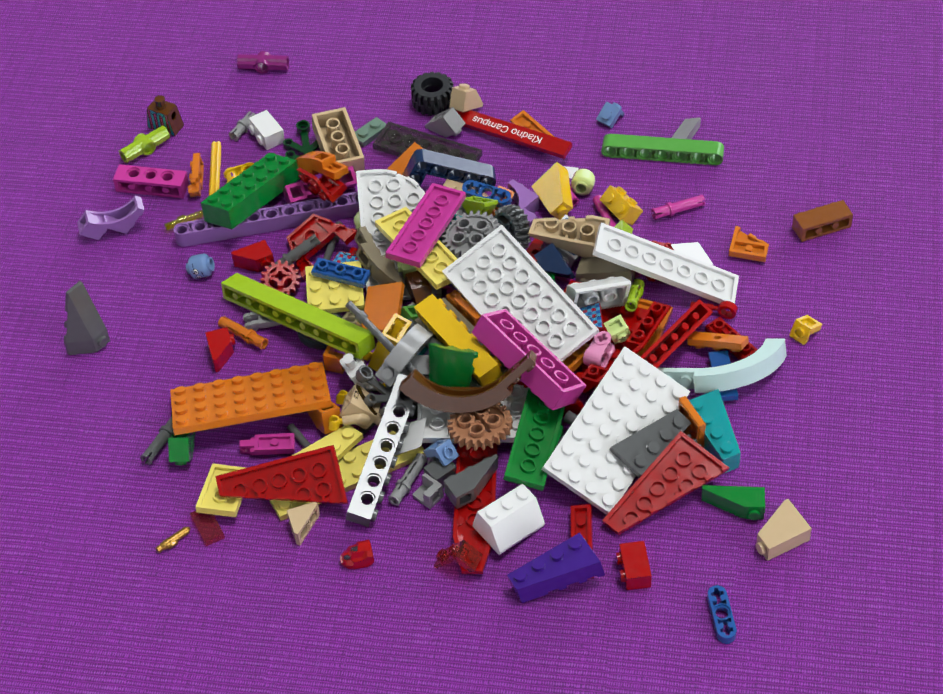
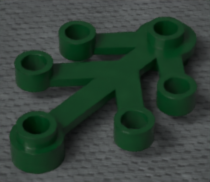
M307 120L298 121L296 124L303 146L293 142L290 138L283 141L284 149L289 150L285 153V157L291 159L300 157L291 149L306 154L315 151L319 147L317 140L311 145L309 143L308 134L311 129L310 123Z

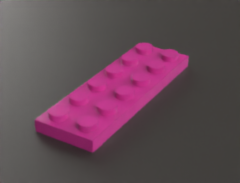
M432 183L385 252L386 258L421 268L465 200L466 192Z

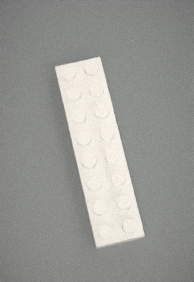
M602 222L599 225L592 255L720 304L722 301H731L735 304L739 275Z

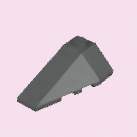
M79 281L66 292L65 297L67 321L64 322V327L67 328V334L64 336V345L69 355L96 353L110 342L105 324L83 282Z

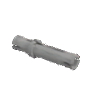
M417 453L402 478L395 483L396 487L388 497V501L391 504L399 505L404 495L410 492L412 483L428 461L424 454Z

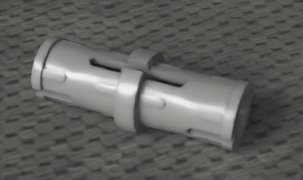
M249 111L242 120L236 123V127L229 132V137L237 141L244 132L249 130V118L256 114H251V111Z

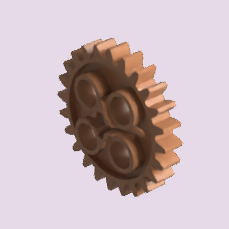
M499 402L494 406L475 412L450 414L447 428L450 439H453L454 444L459 443L460 448L466 445V450H469L471 447H474L475 451L478 447L485 450L487 445L493 448V443L500 445V439L506 440V435H510V430L513 429V420L510 410H507L505 405L501 406Z

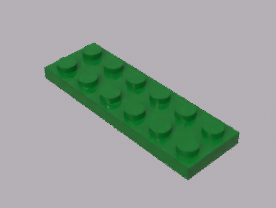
M530 388L528 389L503 480L520 485L524 484L527 487L543 491L547 473L541 469L554 451L565 406L552 410L537 395L533 394Z

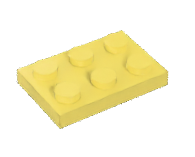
M212 463L196 504V512L236 517L243 498L220 497L215 476L244 469L245 467Z

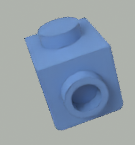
M606 102L596 120L613 128L618 117H623L625 113L621 110L622 107L619 104Z

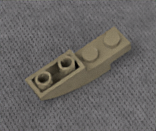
M366 226L359 227L354 239L359 247L356 256L362 266L370 270L372 278L380 285L403 282V278L398 274L394 262L386 258V255H381L380 249L376 247L373 237L368 232Z

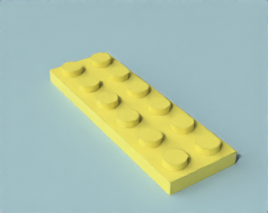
M404 207L376 220L375 227L392 243L412 212L407 207ZM438 240L421 268H415L438 290L451 283L442 271L457 260V258Z

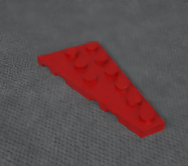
M680 431L604 517L602 523L617 535H620L727 472L729 467Z
M334 445L215 476L220 497L349 504Z

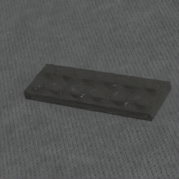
M392 122L386 124L373 143V149L398 157L414 142L426 150L477 162L482 156L481 149Z

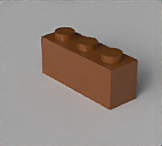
M840 200L794 214L792 228L800 241L804 242L851 227L853 213L844 200Z

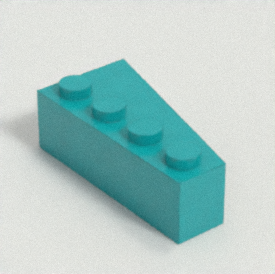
M719 389L689 400L706 423L704 449L729 467L727 472L739 468L741 452Z

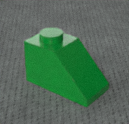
M195 433L175 436L173 434L168 438L169 462H175V465H186L187 462L193 459Z

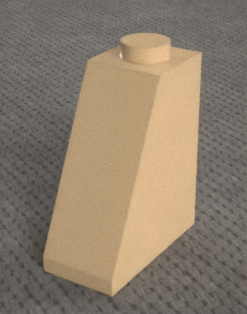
M789 499L784 500L757 534L756 549L759 554L764 555L767 561L810 540L812 528Z

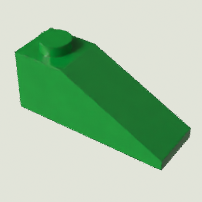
M702 485L701 501L743 519H764L765 487Z

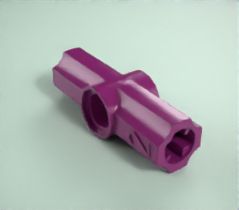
M261 51L257 55L238 54L237 67L238 69H255L262 74L267 73L269 70H288L289 56L271 55L266 51Z

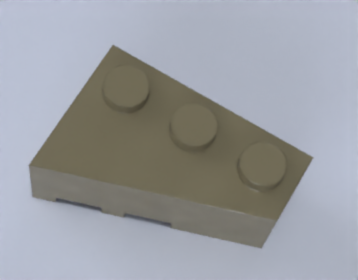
M599 257L581 258L576 271V281L581 283L594 279L601 280L619 276L630 280L631 285L635 280V271Z

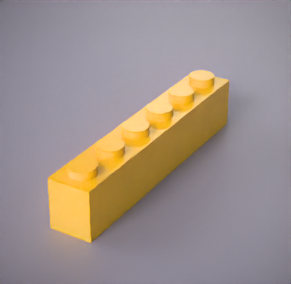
M431 294L414 306L418 318L437 336L440 342L446 346H454L462 350L471 349L478 352V358L473 360L472 365L475 369L472 376L481 386L490 384L503 375L500 369L502 365L496 356L492 357L488 348L484 344L480 345L478 343L477 337L468 332L464 322H459L455 313L451 309H446V305L441 298L437 299Z

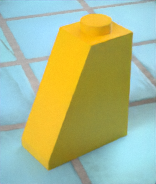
M556 162L531 187L549 213L561 220L573 209L568 170Z
M395 313L382 333L396 346L408 332L412 321ZM379 340L368 364V367L376 372L390 353Z

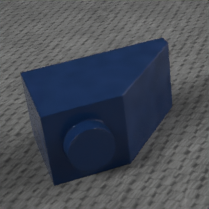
M553 243L534 255L537 260L536 262L545 272L554 273L555 276L569 279L576 277Z

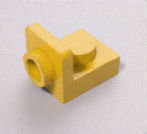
M805 315L795 320L789 335L804 345L811 334L820 331L822 323L809 315Z

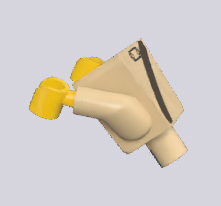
M357 383L349 392L345 390L339 391L336 395V403L343 405L340 412L342 418L332 415L329 418V430H338L340 424L344 426L355 424L363 429H368L372 423L379 426L382 419L379 413L381 403H376L373 407L367 406L364 398L369 392Z

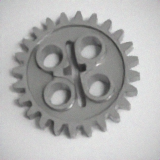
M470 211L469 215L463 212V217L456 215L457 220L450 221L451 225L447 226L441 236L442 243L458 259L498 228L500 224L497 218L494 219L492 214L488 216L487 212H484L482 215L480 211H477L476 214Z

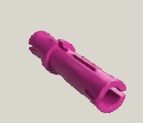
M701 194L674 203L668 202L664 206L652 208L651 212H654L652 217L654 220L664 216L671 217L678 212L705 206V201L702 202L705 198Z

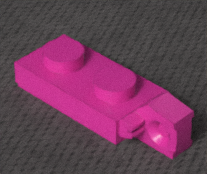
M295 433L257 434L255 437L250 438V440H240V453L250 455L294 454Z

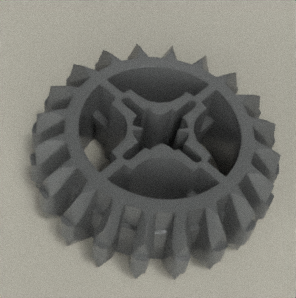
M515 204L500 207L495 211L493 218H497L498 223L503 225L524 249L528 248L529 243H531V236H528L530 221L527 219L528 215L524 214V209H521L520 206H515Z

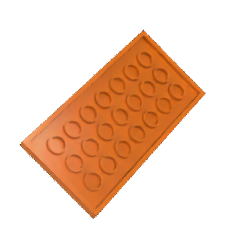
M312 362L309 365H295L281 370L273 369L270 372H256L248 376H235L231 379H217L209 383H196L192 386H179L175 389H170L174 436L332 407L323 362Z

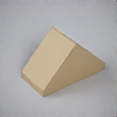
M317 502L287 510L289 524L297 545L302 544L320 516Z

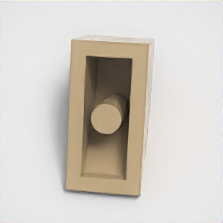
M459 84V86L452 87L450 108L453 107L456 110L465 112L483 107V102L477 90L470 88V85Z

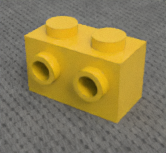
M610 185L599 200L620 221L623 220L627 224L633 225L643 210L633 198L626 194L627 192L619 186L616 188Z

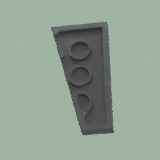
M676 409L613 445L609 450L639 478L680 431L684 432L691 422Z

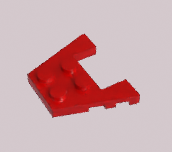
M313 213L286 237L291 250L313 234L321 242V244H318L296 260L302 278L306 281L305 267L314 266L309 259L323 246L329 243L335 236H338L348 245L354 240L357 230L349 229L340 223H333L331 220Z

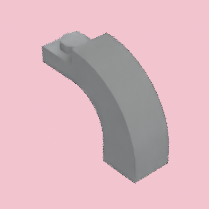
M418 323L414 325L389 353L375 375L391 387L395 383L398 373L401 374L410 361L423 350L433 334Z

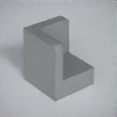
M424 473L422 475L423 484L413 493V498L431 509L444 497L443 485Z

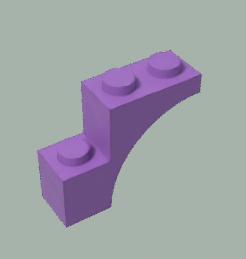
M512 179L508 182V189L515 192L512 199L521 209H524V214L528 215L527 219L530 221L529 226L531 227L533 219H537L534 213L539 209V196L527 189L523 184Z
M134 196L127 204L110 211L93 212L85 210L77 221L79 234L99 240L107 232V229L127 234L133 228L139 216L144 212L142 198Z

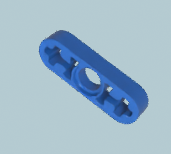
M468 180L462 185V190L466 192V197L477 196L498 200L496 207L499 208L512 203L510 192L505 189L474 180ZM486 191L492 192L488 197L482 196Z
M715 585L709 588L707 594L715 633L721 643L730 644L736 638L737 629L726 589ZM714 594H718V596L720 597L719 604H717L716 596H714ZM725 611L728 616L719 618L716 612ZM723 625H726L727 632L730 633V635H726L725 632H723Z

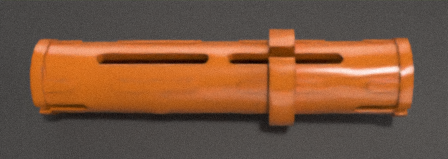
M222 316L219 319V327H228L229 332L244 339L245 343L253 344L261 350L267 347L268 339L258 335L255 330L247 329L226 316Z

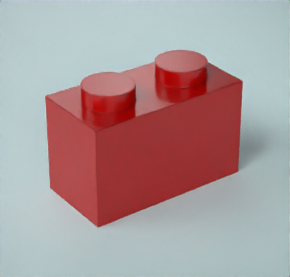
M637 541L619 544V552H616L617 565H621L622 570H619L621 583H625L626 590L650 588L652 575L645 542Z

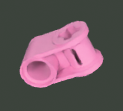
M601 331L594 336L590 346L584 353V365L589 366L593 364L606 368L608 361L615 352L609 332Z

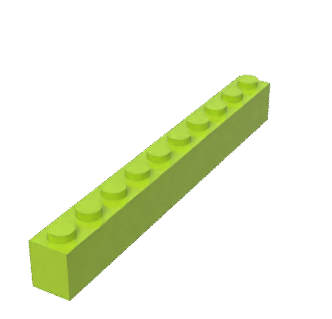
M236 273L221 282L224 299L346 354L350 353L355 358L361 359L375 349L374 335L369 330L253 279Z

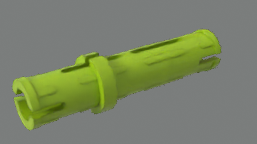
M635 279L630 287L629 296L625 303L627 311L633 312L637 309L639 299L644 293L643 287L645 286L644 281L641 279Z

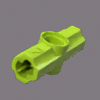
M161 126L147 135L140 133L134 138L133 143L119 150V155L125 163L132 161L142 154L150 155L155 151L157 145L170 139V134L165 126Z

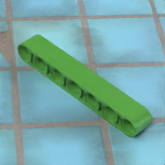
M607 134L603 137L601 152L604 156L611 158L719 165L723 162L724 145L717 141Z

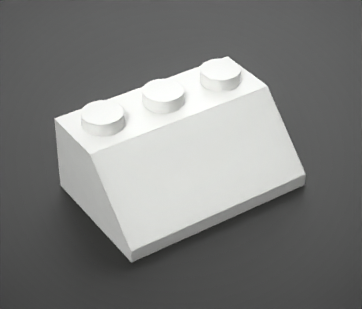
M623 276L601 280L594 279L582 283L575 282L567 285L565 294L578 308L600 302L601 309L624 306L630 291L631 281Z
M521 484L478 511L472 526L500 555L544 527L545 522L536 497L524 484Z

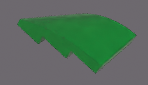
M437 343L429 344V380L442 386L470 387L471 376L475 369L472 364L473 360L478 358V352L471 349L462 350L454 346L445 347Z

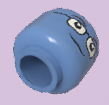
M205 253L191 256L186 264L187 273L191 274L195 279L209 277L215 269L213 258Z

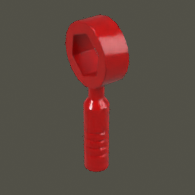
M691 301L690 308L696 303V301ZM722 301L719 306L704 303L711 311H717L725 319H733L738 311L737 306L731 301Z

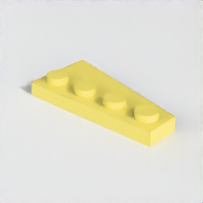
M346 425L294 455L334 445L339 461L363 439V434L351 425Z

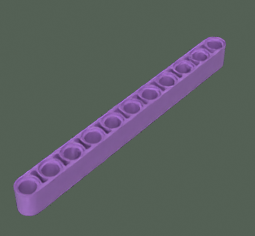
M358 192L342 194L334 203L318 198L262 208L232 230L206 222L204 219L178 223L173 229L176 243L181 247L298 227L313 213L331 221L355 217L359 211Z

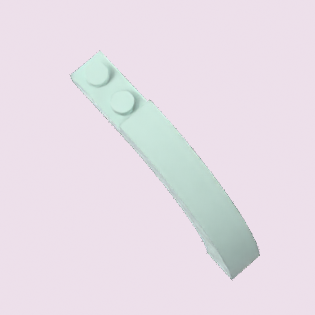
M765 339L763 345L752 355L723 366L657 369L686 389H694L695 393H709L716 389H719V391L731 390L759 381L774 372L787 356L785 339Z

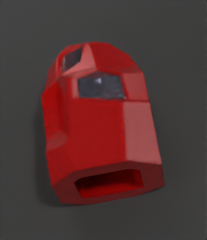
M370 540L358 541L355 545L349 546L340 556L341 565L348 569H360L374 563V556Z

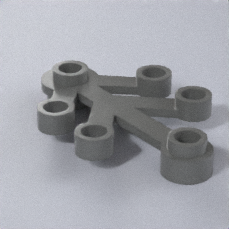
M366 365L360 366L356 371L355 377L360 383L367 382L383 394L375 395L369 393L364 398L365 404L373 407L376 403H387L394 384L390 387L385 383V387L373 378V371L370 367ZM402 397V400H409L407 397ZM415 401L413 405H416L413 417L409 416V419L417 418L418 403ZM386 405L380 410L381 416H383Z

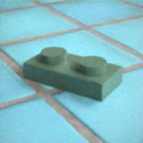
M375 117L355 131L359 145L365 147L389 129L385 122Z

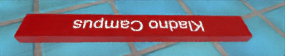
M456 110L465 122L463 127L562 159L566 158L573 146L570 141L472 110L465 112Z

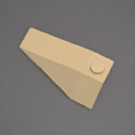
M587 215L586 218L576 219L575 216H571L568 219L561 220L557 218L533 219L528 236L548 244L553 243L556 247L583 258L596 257L592 254L598 227L601 222L610 225V219L594 215Z

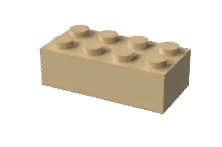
M343 107L312 114V129L320 151L334 154L337 162L348 167L353 166L355 173L356 171L365 170L364 155L346 108Z

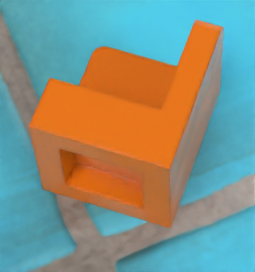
M329 345L323 354L325 370L343 374L345 369L339 361L343 358L344 354L335 352V349Z

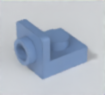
M450 439L438 440L423 450L427 458H438L442 466L448 465L459 456Z

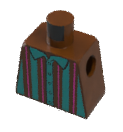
M158 95L147 107V127L156 130L161 126H165L170 135L176 136L184 126L179 110L174 103L167 102L164 96Z

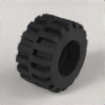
M426 72L423 75L417 76V79H414L413 83H411L412 104L416 111L421 112L423 115L428 114V116H432L450 108L452 87H454L451 78L447 77L446 74H441V72Z

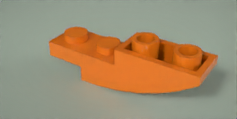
M312 151L294 159L297 160L298 168L300 167L313 175L320 173L336 180L349 173L348 166L337 162L335 155L328 152Z

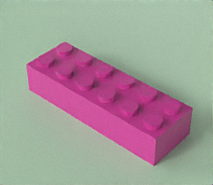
M506 309L482 314L471 332L508 369L532 350L537 355L536 365L530 372L527 373L525 371L521 375L520 381L526 384L531 392L537 395L552 410L576 403L586 387V384Z

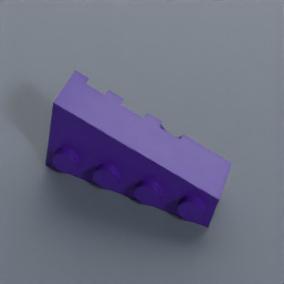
M578 533L507 574L512 589L520 601L524 603L548 595L549 591L555 589L560 591L566 589L567 585L576 582L581 584L594 576L598 578L605 576L601 561L583 536Z

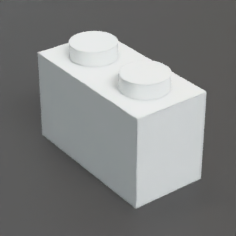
M267 110L249 118L250 125L248 128L250 133L256 136L258 143L263 145L266 150L283 143L285 140L283 129Z

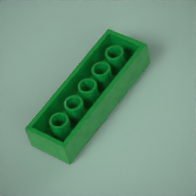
M275 153L266 154L262 159L255 162L201 202L204 221L232 230L283 192L286 185L293 184L300 179L297 172V160L276 155Z

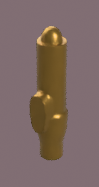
M183 527L169 538L163 540L155 547L156 551L160 553L163 550L175 547L180 539L189 534L190 527Z

